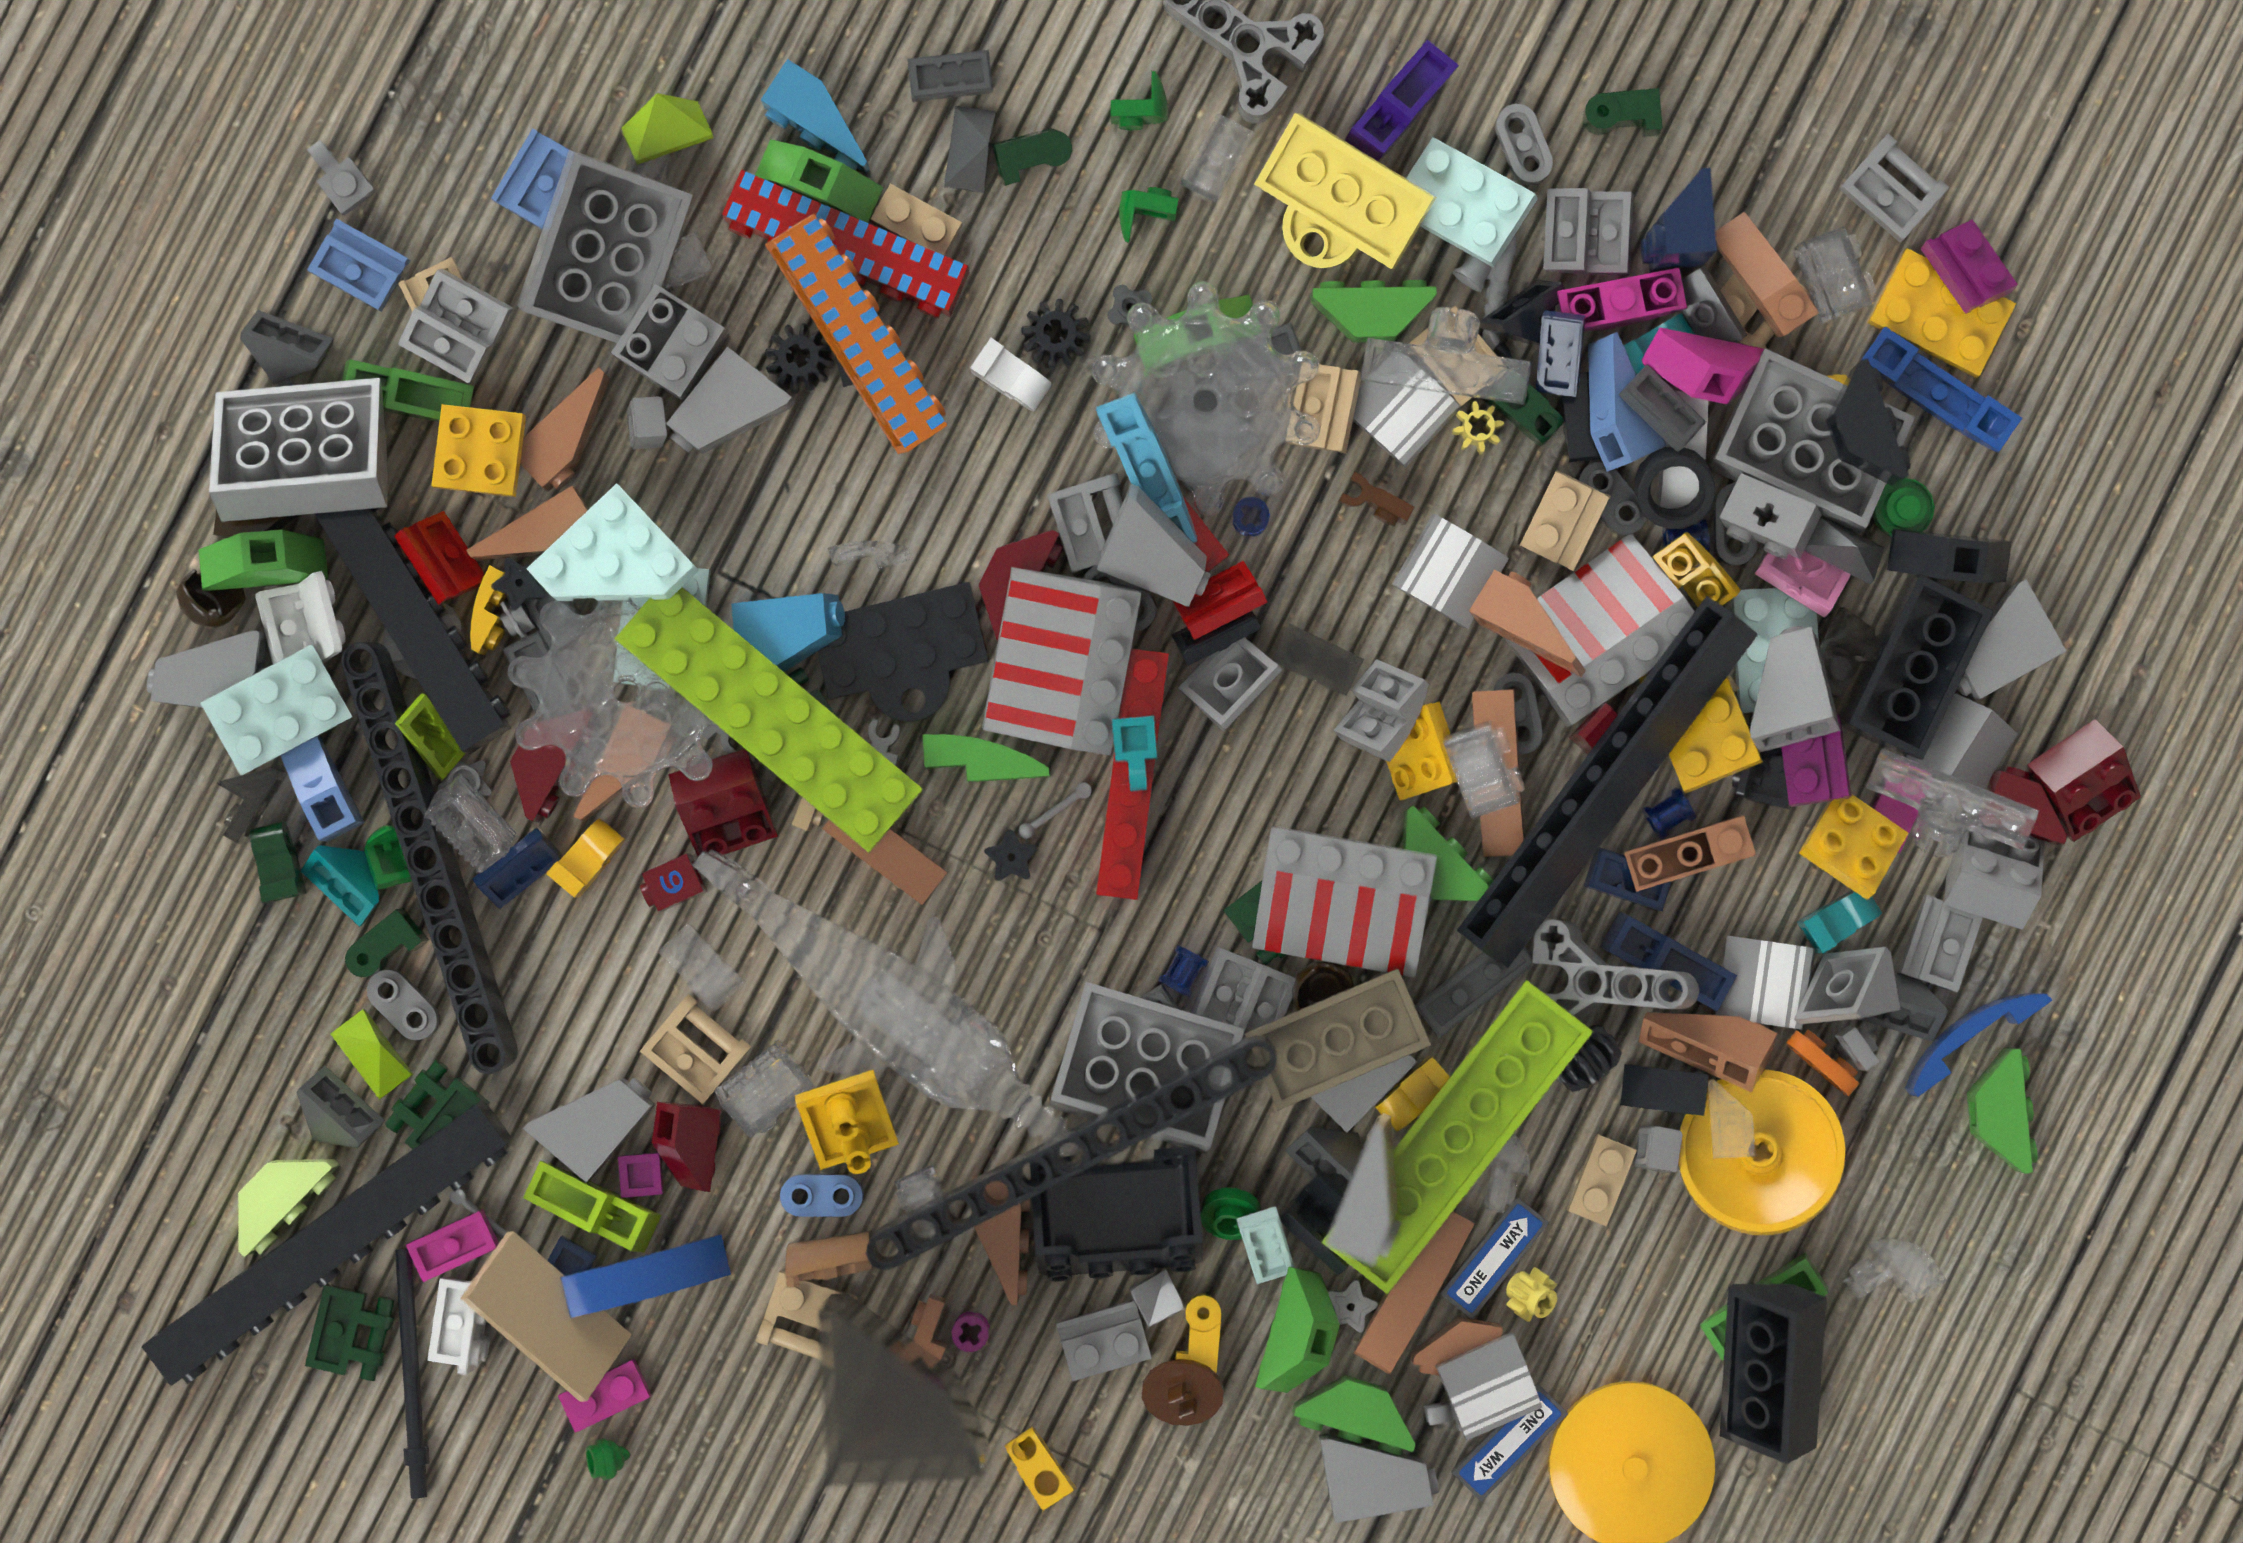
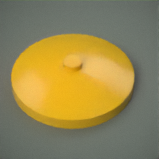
M1764 1070L1752 1092L1719 1079L1707 1087L1705 1115L1685 1114L1679 1130L1682 1132V1142L1678 1165L1680 1175L1689 1195L1696 1205L1711 1219L1737 1232L1750 1235H1774L1794 1230L1806 1224L1821 1213L1829 1204L1843 1176L1845 1140L1839 1119L1833 1108L1811 1085L1783 1072Z
M1623 1381L1607 1384L1590 1391L1567 1410L1568 1415L1557 1425L1551 1440L1548 1455V1472L1552 1491L1559 1506L1580 1531L1600 1543H1666L1679 1536L1696 1521L1707 1504L1712 1491L1715 1476V1457L1711 1439L1704 1424L1682 1399L1670 1391L1653 1384Z

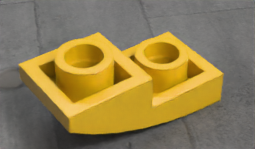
M1685 532L1653 555L1655 561L1677 589L1683 587L1697 607H1699L1706 596L1723 606L1741 591L1715 558L1688 532Z
M490 565L477 592L470 632L471 649L484 656L488 649L494 651L505 633V629L501 628L503 624L501 618L491 613L494 605L500 607L507 597L504 593L491 588V584L501 578L504 573Z

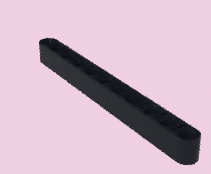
M378 642L353 643L345 649L341 660L359 720L470 1061L479 1072L493 1074L514 1063L518 1054L517 1043L426 763L395 724L408 709L390 653L384 645ZM364 650L371 654L373 660L372 666L368 671L363 669L360 663V657ZM377 689L382 691L385 696V705L382 710L377 709L373 703V695ZM390 728L398 736V744L394 750L387 745L385 738ZM402 768H405L411 775V783L407 789L401 786L398 779ZM415 807L420 809L424 816V822L420 828H417L411 820V813ZM427 846L431 847L436 853L437 860L434 867H430L424 860V851ZM439 886H443L449 893L450 899L447 906L441 905L437 900L436 893ZM452 925L458 927L462 933V942L459 946L455 945L449 937ZM464 965H469L475 973V980L472 985L465 982L462 977ZM477 1004L482 1005L487 1010L488 1019L485 1024L480 1023L475 1017L474 1010ZM490 1043L496 1045L500 1050L501 1058L499 1063L493 1062L487 1054V1048Z
M1255 1035L1248 1037L881 1226L873 1233L867 1245L866 1255L868 1261L879 1270L893 1269L1267 1077L1276 1066L1277 1054L1274 1044L1264 1036ZM1262 1047L1268 1051L1270 1058L1263 1066H1252L1246 1060L1247 1052L1251 1048ZM1224 1066L1231 1071L1233 1077L1228 1084L1217 1086L1210 1081L1209 1072L1214 1067ZM1181 1085L1188 1086L1194 1091L1195 1098L1189 1104L1180 1105L1172 1099L1171 1093L1173 1089ZM1144 1104L1150 1105L1155 1108L1158 1117L1150 1124H1142L1135 1118L1134 1111L1136 1108ZM1104 1124H1113L1119 1129L1121 1136L1116 1142L1105 1143L1098 1137V1128ZM1068 1143H1075L1080 1146L1084 1155L1079 1161L1068 1162L1061 1156V1147ZM1037 1162L1045 1168L1046 1176L1042 1180L1032 1181L1024 1175L1023 1167L1028 1163ZM994 1181L1002 1182L1007 1186L1009 1195L1005 1199L995 1200L988 1195L986 1186ZM958 1200L964 1201L971 1207L972 1214L968 1218L958 1219L950 1212V1204ZM921 1219L927 1220L934 1226L935 1234L928 1238H922L914 1232L913 1223ZM881 1239L892 1240L897 1246V1254L891 1257L881 1255L877 1251L876 1242Z

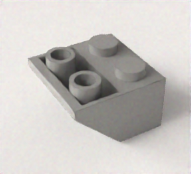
M655 284L611 354L684 402L703 378L730 334L723 326Z
M1966 816L1946 876L1944 905L2023 930L2041 898L2045 841Z

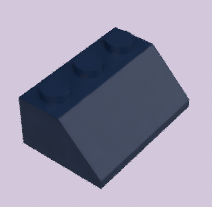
M1711 167L1702 168L1663 212L1649 232H1647L1646 239L1641 240V259L1643 264H1649V273L1679 268L1680 273L1694 272L1704 266L1717 251Z

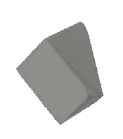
M659 396L632 398L627 409L630 446L633 449L662 447L667 437L663 399Z
M1641 1126L1639 1128L1637 1151L1634 1158L1635 1167L1663 1173L1677 1172L1682 1132L1659 1126Z
M1166 1269L1130 1287V1292L1148 1327L1185 1309V1304Z

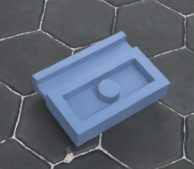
M532 128L491 199L542 230L569 149Z
M336 219L329 235H326L307 270L382 312L401 279L400 275L406 265L408 266L410 260Z

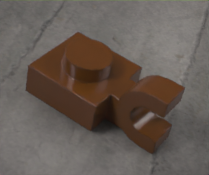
M1354 471L1350 481L1361 488L1360 496L1352 498L1342 493L1338 502L1351 508L1367 503L1369 507L1375 509L1373 516L1393 527H1395L1397 522L1405 525L1415 506L1381 488L1370 485L1365 477Z

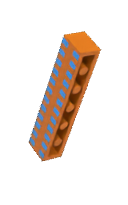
M812 214L767 242L765 246L897 454L909 452L948 426L943 419V416L946 415L940 401L934 395L929 396L921 384L924 378L918 366L912 360L907 361L900 351L899 347L902 343L895 330L890 325L885 326L876 313L879 311V306L873 295L866 289L863 291L854 278L857 275V271L851 260L845 254L840 255L832 243L835 237L829 225L823 219L818 220L815 214Z

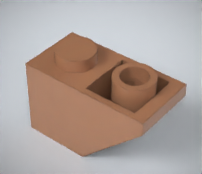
M1457 1317L1412 1350L1410 1360L1413 1364L1420 1365L1419 1372L1439 1376L1435 1365L1501 1337L1503 1327L1495 1322Z

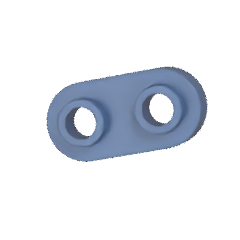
M798 1174L792 1176L783 1184L780 1191V1201L783 1208L794 1216L844 1217L853 1214L860 1207L864 1194L860 1182L847 1174ZM802 1188L808 1193V1200L805 1203L800 1204L794 1200L793 1192L795 1189ZM839 1188L846 1189L849 1193L848 1202L838 1203L834 1198L835 1191Z

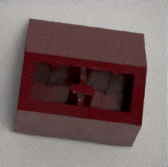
M2096 719L2027 764L2033 782L2042 785L2066 835L2073 843L2084 835L2091 833L2100 824L2118 812L2127 809L2133 802L2141 798L2124 747Z
M742 749L668 774L675 807L700 863L778 837L759 776L747 750Z

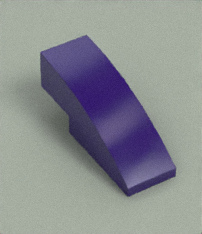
M1427 40L1383 89L1376 101L1351 128L1344 141L1380 162L1436 96L1459 65Z

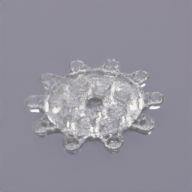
M1201 281L1191 286L1187 296V310L1178 319L1170 320L1162 317L1151 304L1145 302L1133 305L1128 312L1127 322L1137 337L1136 350L1127 357H1116L1106 354L1099 356L1094 361L1091 372L1093 378L1099 384L1114 389L1119 398L1132 393L1137 395L1161 442L1176 480L1183 481L1189 485L1193 493L1194 508L1201 515L1210 517L1218 514L1223 508L1224 490L1234 480L1248 481L1259 494L1264 496L1278 494L1283 487L1284 478L1274 462L1276 449L1286 442L1309 445L1317 440L1320 434L1319 422L1315 417L1296 409L1293 405L1292 394L1298 385L1312 380L1317 375L1319 363L1316 356L1311 352L1298 351L1293 354H1282L1273 347L1271 334L1280 320V311L1274 302L1260 300L1243 317L1230 318L1220 310L1218 291L1215 286L1209 282ZM1202 390L1211 391L1217 398V406L1207 413L1199 410L1193 402L1195 394ZM1099 421L1094 429L1096 442L1104 448H1115V446H1111L1103 425Z
M629 597V600H599L596 609L587 615L573 613L562 602L552 601L545 604L540 611L539 617L541 624L552 637L550 650L540 658L527 656L515 658L508 667V676L514 685L534 691L539 699V708L536 714L521 722L516 728V741L525 750H536L545 745L558 746L563 750L566 756V764L561 772L559 785L564 793L572 797L581 796L589 789L591 783L597 777L610 775L620 782L625 802L633 808H643L649 805L654 798L653 781L655 775L661 769L667 767L677 768L693 781H702L711 774L713 768L712 760L703 750L700 744V737L704 729L714 723L614 639L641 608V606L636 605L632 601L631 597ZM625 681L634 683L638 687V695L635 701L623 703L617 700L614 692L618 684Z

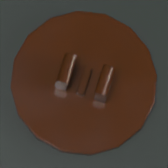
M1176 1359L1163 1362L1151 1369L1143 1380L1142 1400L1146 1409L1157 1419L1171 1425L1189 1426L1203 1423L1213 1417L1223 1404L1224 1387L1220 1377L1209 1366L1194 1360Z

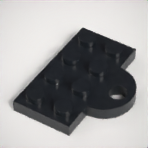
M970 582L845 611V622L841 626L842 636L817 651L829 700L869 691L873 702L884 714L902 722L924 720L942 707L950 689V671L989 662ZM910 689L922 691L926 699L924 707L915 713L906 711L902 705V697Z

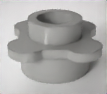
M502 602L501 606L504 613L500 615V618L508 632L512 636L518 633L521 638L529 636L528 632L536 627V623L524 603H522L518 610L514 611L511 609L510 603Z

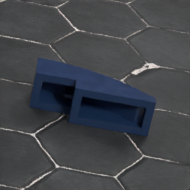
M1620 911L1600 948L1637 968L1678 971L1690 974L1695 978L1699 986L1697 1001L1717 1012L1737 977L1736 974ZM1674 979L1669 984V986L1683 992L1682 985L1677 979Z

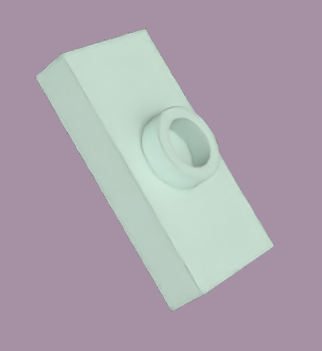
M1276 1206L1236 1219L1257 1284L1285 1276L1288 1267H1294Z

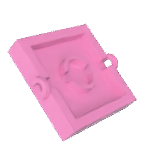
M1806 551L1803 552L1800 559L1789 554L1787 559H1781L1767 552L1755 572L1757 576L1824 618L1832 610L1851 574Z

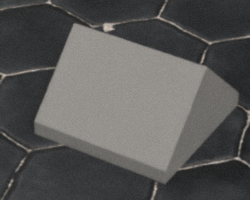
M1244 637L1231 644L1227 649L1209 655L1178 689L1216 726L1225 732L1281 673L1282 669Z
M1955 693L1924 759L1919 760L1906 755L1904 760L1968 801L1975 803L2018 733L1992 709Z
M1887 947L1823 954L1794 1020L1798 1024L1864 1018L1900 1010L1891 951Z

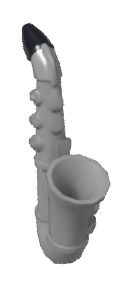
M1515 235L1494 268L1470 255L1469 259L1461 267L1453 271L1458 280L1477 292H1482L1485 280L1490 281V287L1485 292V298L1488 299V303L1485 305V317L1506 303L1509 290V276L1514 256L1517 253ZM1484 330L1483 340L1496 356L1511 362L1513 357L1505 343L1499 339V334Z

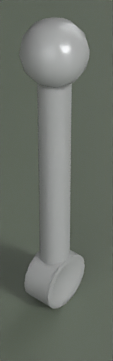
M1085 782L1078 784L1075 792L1031 823L1021 824L1018 829L1019 835L1025 839L1031 838L1034 835L1035 829L1078 799L1088 798L1092 793L1091 786Z
M463 1188L450 1192L449 1198L452 1203L462 1204L471 1213L480 1210L467 1199V1192ZM487 1216L493 1231L503 1239L507 1232Z

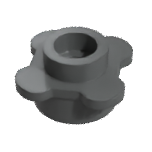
M1118 285L1113 290L1115 300L1113 308L1107 314L1109 321L1114 325L1122 323L1132 326L1135 330L1143 329L1147 324L1145 314L1147 307L1152 304V295L1147 290L1137 292L1129 290L1126 285ZM1133 304L1134 309L1128 311L1126 305Z

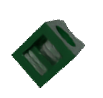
M1659 88L1594 95L1589 99L1583 111L1582 120L1584 126L1595 135L1608 134L1614 128L1642 126L1643 137L1659 136L1663 129Z
M1045 129L991 143L1000 180L1005 186L1021 182L1018 170L1041 164L1060 166L1066 163L1072 154L1070 138L1065 133L1055 129Z
M1514 369L1506 371L1482 398L1489 406H1495V409L1517 426L1524 435L1542 447L1565 422L1563 417L1549 404V401Z
M284 821L251 829L250 842L261 884L259 892L262 903H272L307 894L296 848L293 846L287 824Z
M404 908L396 909L351 945L345 955V965L355 976H373L379 971L384 970L388 959L405 946L409 952L416 951L427 943L429 939Z

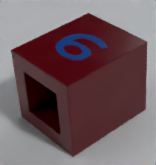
M688 853L642 873L645 883L639 885L649 907L655 905L658 912L670 909L708 891L692 854Z

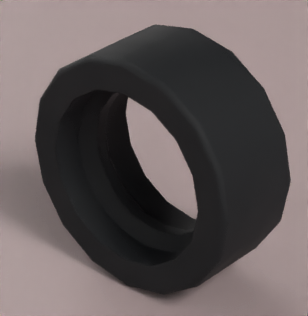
M1664 447L1652 452L1640 464L1635 475V495L1644 516L1653 524L1666 529H1685L1698 523L1710 511L1715 500V481L1706 460L1697 452L1685 447L1679 452L1672 447ZM1683 466L1696 474L1699 481V491L1689 504L1680 508L1666 509L1654 502L1651 496V483L1659 472L1670 467Z

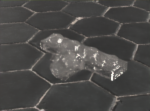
M1451 307L1435 308L1431 313L1427 339L1423 344L1414 345L1373 338L1367 339L1361 373L1363 381L1525 405L1532 366L1531 362L1478 353L1476 351V342L1480 321L1474 313L1459 308L1455 320V313L1450 312Z
M1881 749L1866 786L1870 790L1913 806L1918 810L1919 816L1913 828L1912 837L1916 846L1925 853L1931 839L1938 841V846L1933 855L1935 857H1947L1956 853L1965 833L1968 831L1978 832L2023 850L2039 814V811L1885 749Z

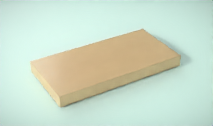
M514 1231L507 1232L460 1299L580 1402L587 1401L632 1334L604 1310L570 1318L560 1278L564 1275Z

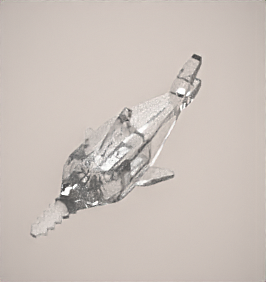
M710 850L709 853L703 851L694 862L693 866L721 893L752 916L820 1001L856 1038V1040L821 1058L817 1063L819 1070L858 1075L870 1070H874V1073L878 1074L890 1067L928 1098L949 1108L999 1112L1002 1119L1013 1118L1015 1128L1027 1127L1030 1137L1041 1135L1042 1144L1070 1130L1066 1128V1118H1054V1107H1043L1041 1095L1031 1096L1030 1084L1021 1083L1007 1040L1000 1029L975 1006L951 988L956 975V963L942 923L938 917H930L927 921L917 963H914L896 951L771 891L759 878L742 865L715 850ZM1068 1143L1061 1147L1060 1153L1076 1155L1081 1148L1075 1143Z

